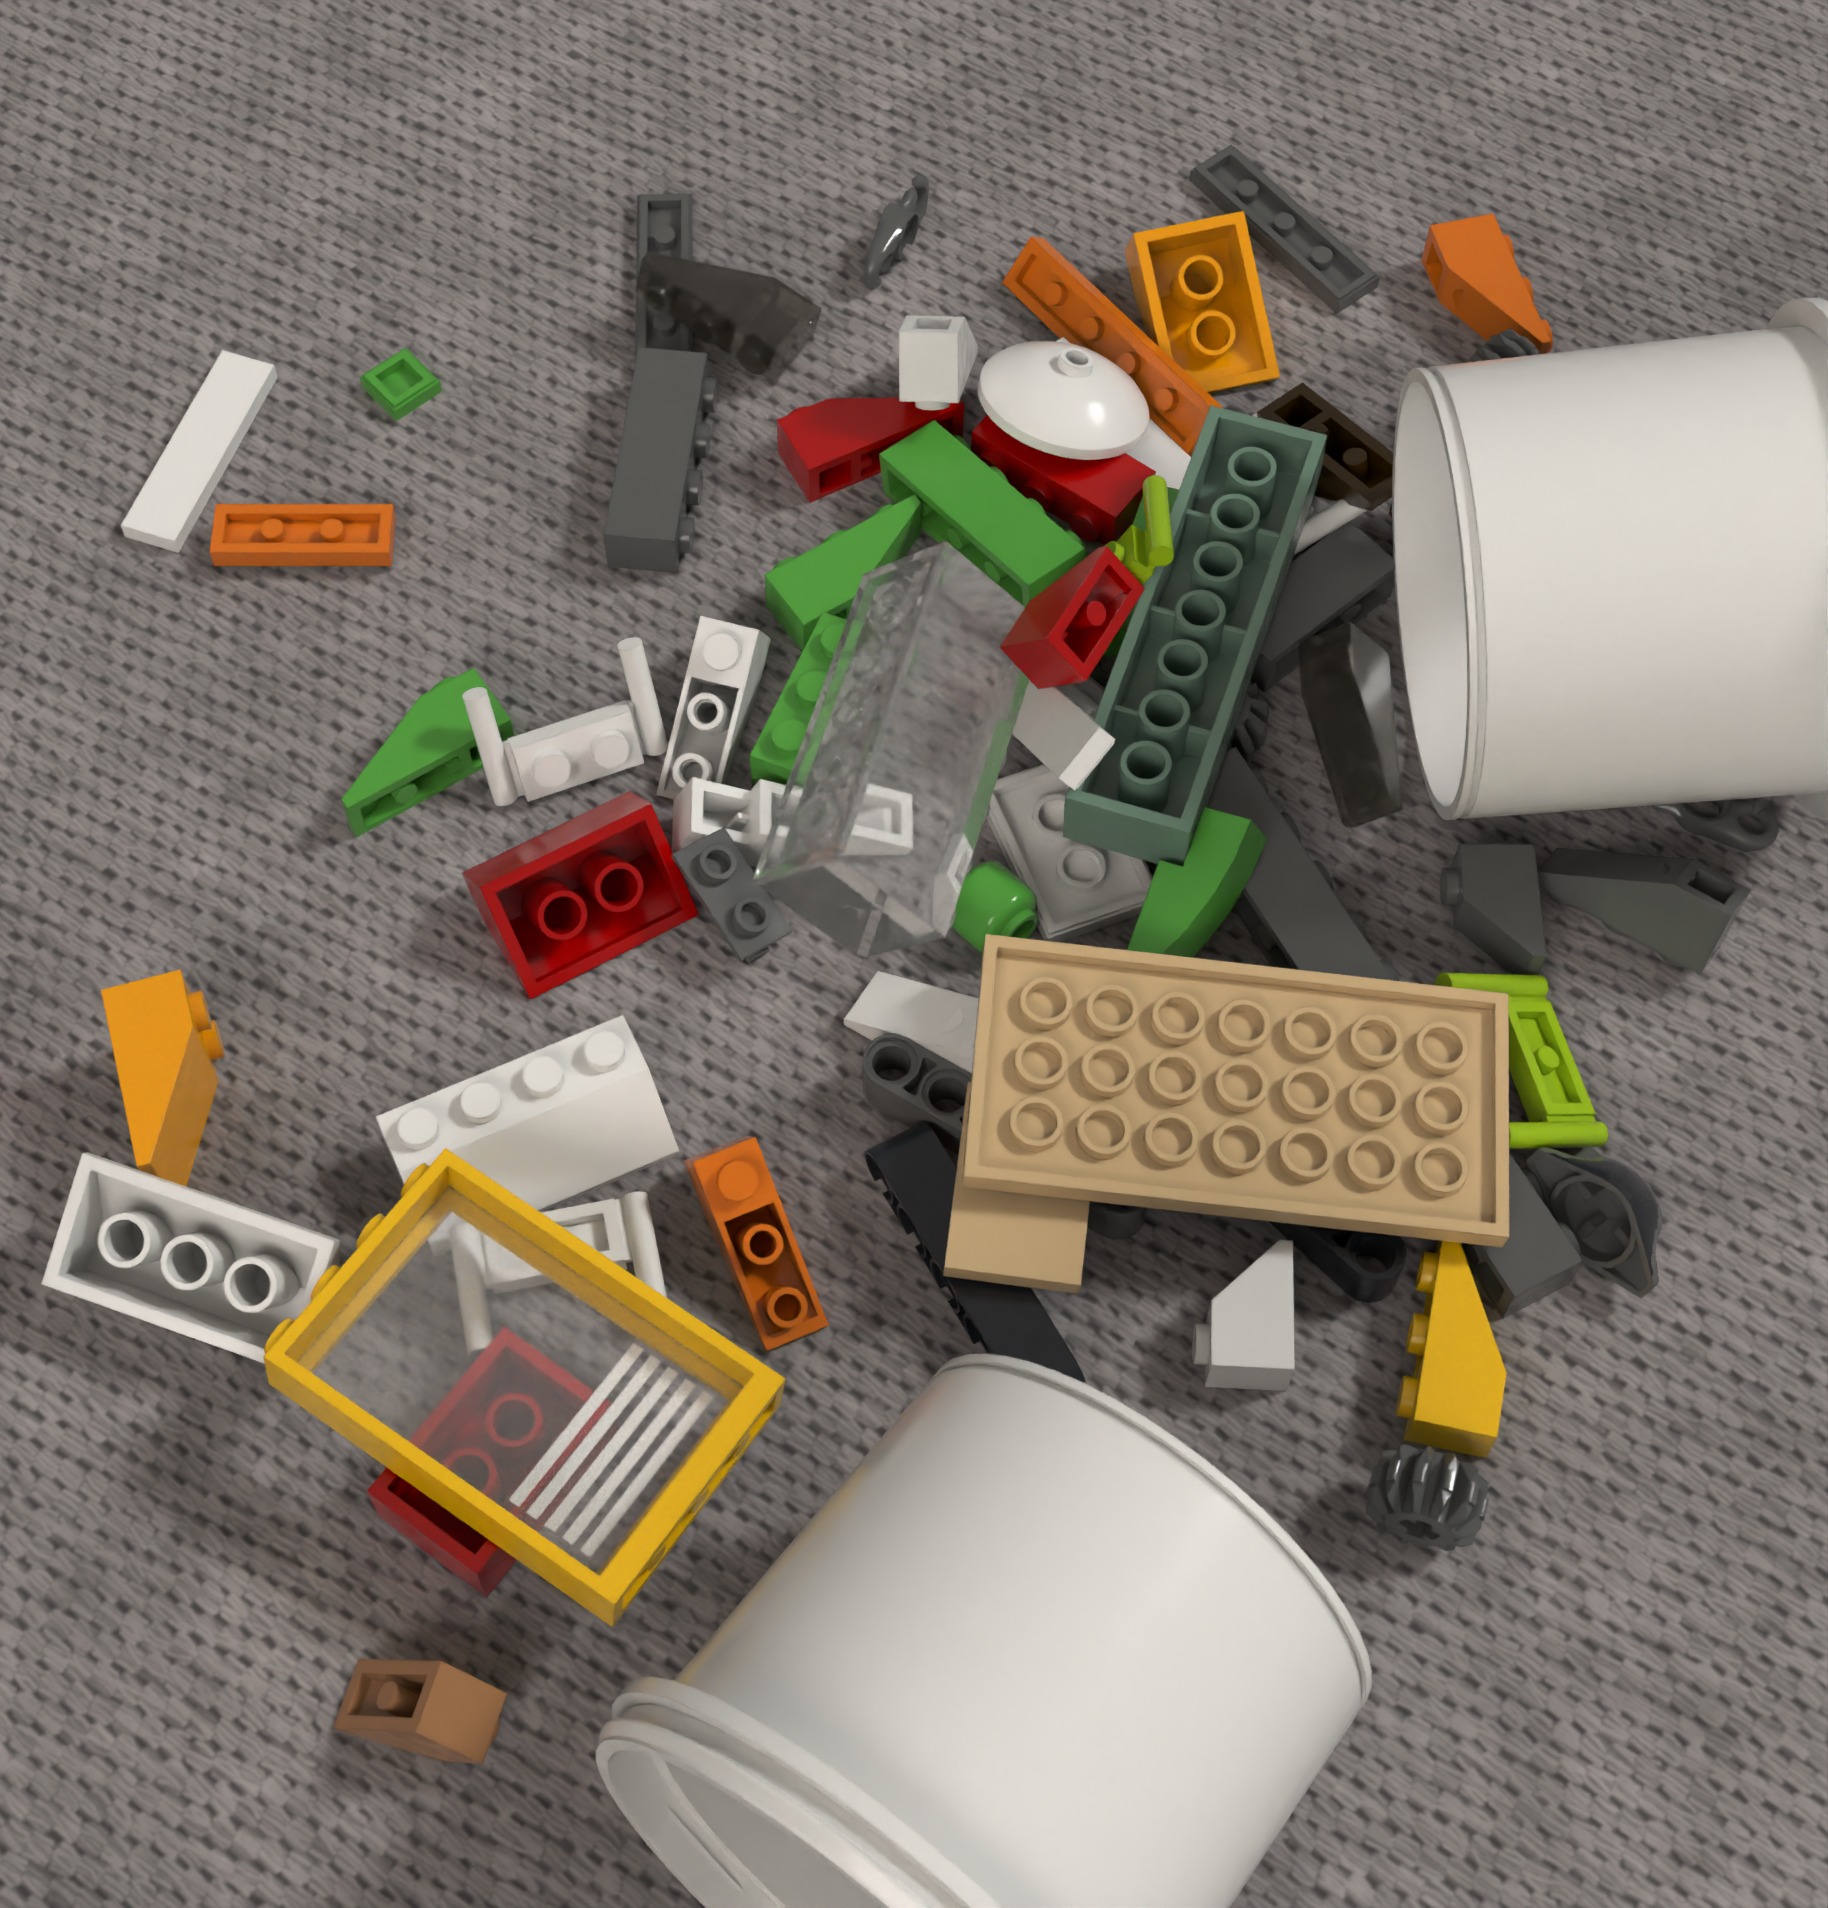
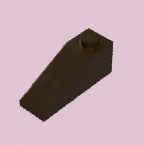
M1303 382L1257 412V417L1327 435L1320 481L1314 496L1336 502L1342 499L1351 506L1369 511L1374 510L1392 498L1393 452Z

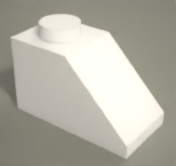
M1279 1240L1211 1300L1205 1324H1194L1193 1364L1205 1365V1387L1287 1391L1295 1370L1293 1241Z

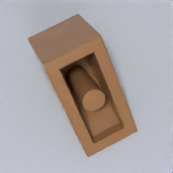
M358 1659L333 1728L444 1762L483 1764L488 1748L497 1736L499 1716L507 1693L443 1661Z

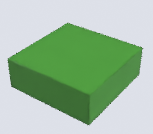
M406 347L360 376L362 388L395 421H398L442 392L440 381Z

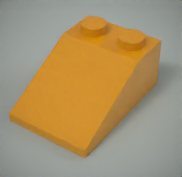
M1244 211L1133 233L1124 251L1134 297L1147 336L1208 394L1278 380L1280 378L1279 368Z
M180 969L102 989L101 994L136 1166L140 1171L187 1186L218 1085L214 1060L224 1058L225 1053L218 1026L215 1020L211 1021L202 990L191 993Z

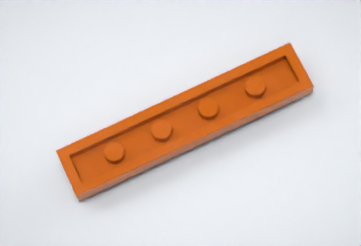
M1031 236L1002 283L1060 339L1064 337L1070 344L1090 349L1123 369L1133 379L1145 397L1149 409V418L1191 457L1210 405L1223 407L1044 238Z

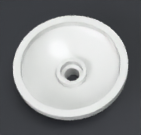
M1031 341L1008 347L988 359L982 368L978 381L977 391L980 403L987 415L997 426L1018 441L1056 456L1082 460H1098L1119 456L1139 444L1145 434L1149 421L1148 404L1133 379L1112 361L1090 349L1075 344L1054 341Z

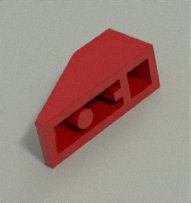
M899 397L828 398L809 407H799L787 416L777 419L778 454L809 503L880 474L879 454L932 420L939 423L950 434L959 435L963 438L964 404L960 399L958 403H950L948 408L942 410H923L915 407V402L899 401Z

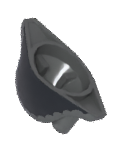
M1542 1147L1526 1160L1529 1171L1535 1176L1541 1187L1544 1204L1556 1222L1566 1224L1576 1237L1580 1247V1257L1584 1264L1639 1298L1644 1297L1658 1285L1656 1242L1662 1228V1213L1654 1192L1637 1172L1615 1159L1601 1157L1600 1153L1591 1147L1584 1148L1574 1156L1548 1147Z

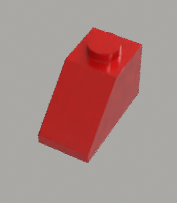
M1108 546L1099 547L1029 601L1000 645V648L1037 689L1086 682L1145 588Z

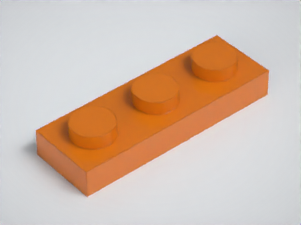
M215 504L209 553L214 566H392L396 514L393 504Z

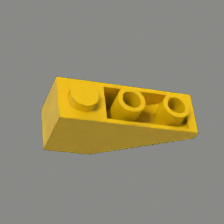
M1439 1240L1434 1253L1423 1251L1418 1267L1415 1290L1427 1293L1424 1314L1414 1312L1410 1321L1406 1352L1416 1354L1417 1359L1414 1377L1404 1375L1401 1380L1396 1404V1416L1407 1418L1404 1440L1486 1458L1498 1437L1506 1370L1461 1243Z

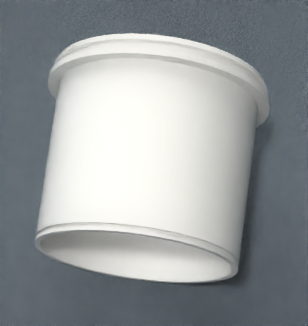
M1820 297L1792 299L1783 304L1775 312L1766 329L1459 363L1429 368H1413L1409 371L1404 380L1398 404L1393 452L1392 528L1395 593L1403 674L1416 750L1424 782L1437 813L1445 820H1456L1458 818L1468 819L1794 795L1808 812L1817 817L1828 818V301Z
M985 1353L967 1354L953 1358L942 1365L935 1376L927 1383L673 1681L657 1677H638L627 1684L612 1705V1720L606 1722L600 1732L599 1745L596 1749V1763L609 1793L633 1828L672 1874L705 1908H1230L1356 1717L1358 1711L1367 1701L1372 1687V1670L1359 1630L1347 1608L1320 1570L1289 1534L1262 1507L1206 1459L1143 1415L1081 1381L1047 1367L1013 1357Z

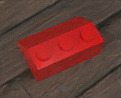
M631 791L462 872L485 925L529 999H533L699 915L680 869L671 857L673 853L652 804Z

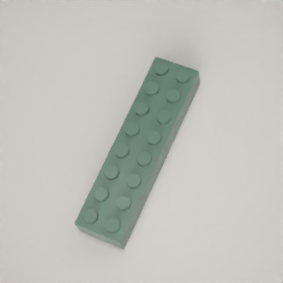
M1210 405L1170 513L1174 559L1166 566H1156L1154 574L1144 583L1143 587L1145 590L1138 599L1094 721L1116 740L1081 786L1076 788V790H1073L1071 787L1068 788L1064 803V838L1156 864L1161 860L1183 866L1204 807L1208 806L1320 481L1327 435Z

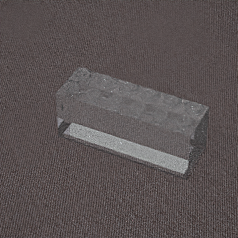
M947 541L863 574L752 878L755 884L854 955L863 958L946 937L956 916L955 907L965 877L973 864L972 855L982 824L990 812V800L999 772L1005 765L1007 747L1029 683V679L1000 648V645L1025 607Z

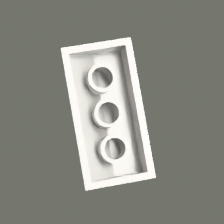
M623 1015L376 1116L385 1145L402 1185L405 1184L410 1174L419 1165L426 1163L430 1166L446 1148L539 1212L547 1211L679 1155L678 1146L650 1070ZM453 1213L448 1216L427 1241L434 1258L451 1251L449 1230L459 1225H469Z
M87 1152L81 1155L41 1284L264 1363L263 1356L266 1354L264 1348L275 1328L286 1318L291 1317L295 1320L312 1301V1290L326 1270L333 1265H338L341 1268L340 1240Z

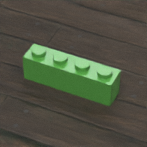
M932 420L879 454L884 493L895 504L915 494L921 501V528L1019 615H1021L1030 600L1087 557L1085 546L1075 533L1069 530L1064 531L1046 515L1042 506L1035 499L1025 498L1009 484L1000 469L995 466L989 467L972 452L967 442L961 436L950 434L935 420Z

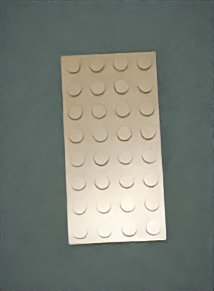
M985 934L961 1187L1503 1248L1509 1239L1508 994Z

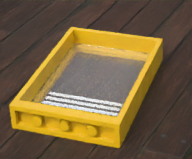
M445 1148L430 1166L423 1163L410 1174L401 1190V1199L386 1216L381 1213L377 1214L367 1223L358 1237L356 1243L357 1250L340 1268L338 1265H333L324 1272L312 1290V1301L295 1320L291 1317L286 1318L275 1328L264 1348L266 1354L263 1358L268 1382L275 1389L611 1627H614L780 1407L786 1378Z

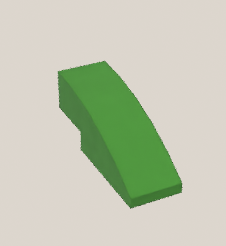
M1204 807L1183 866L1159 860L1127 950L1192 958L1197 954L1232 910L1249 881L1267 841V837L1251 819Z

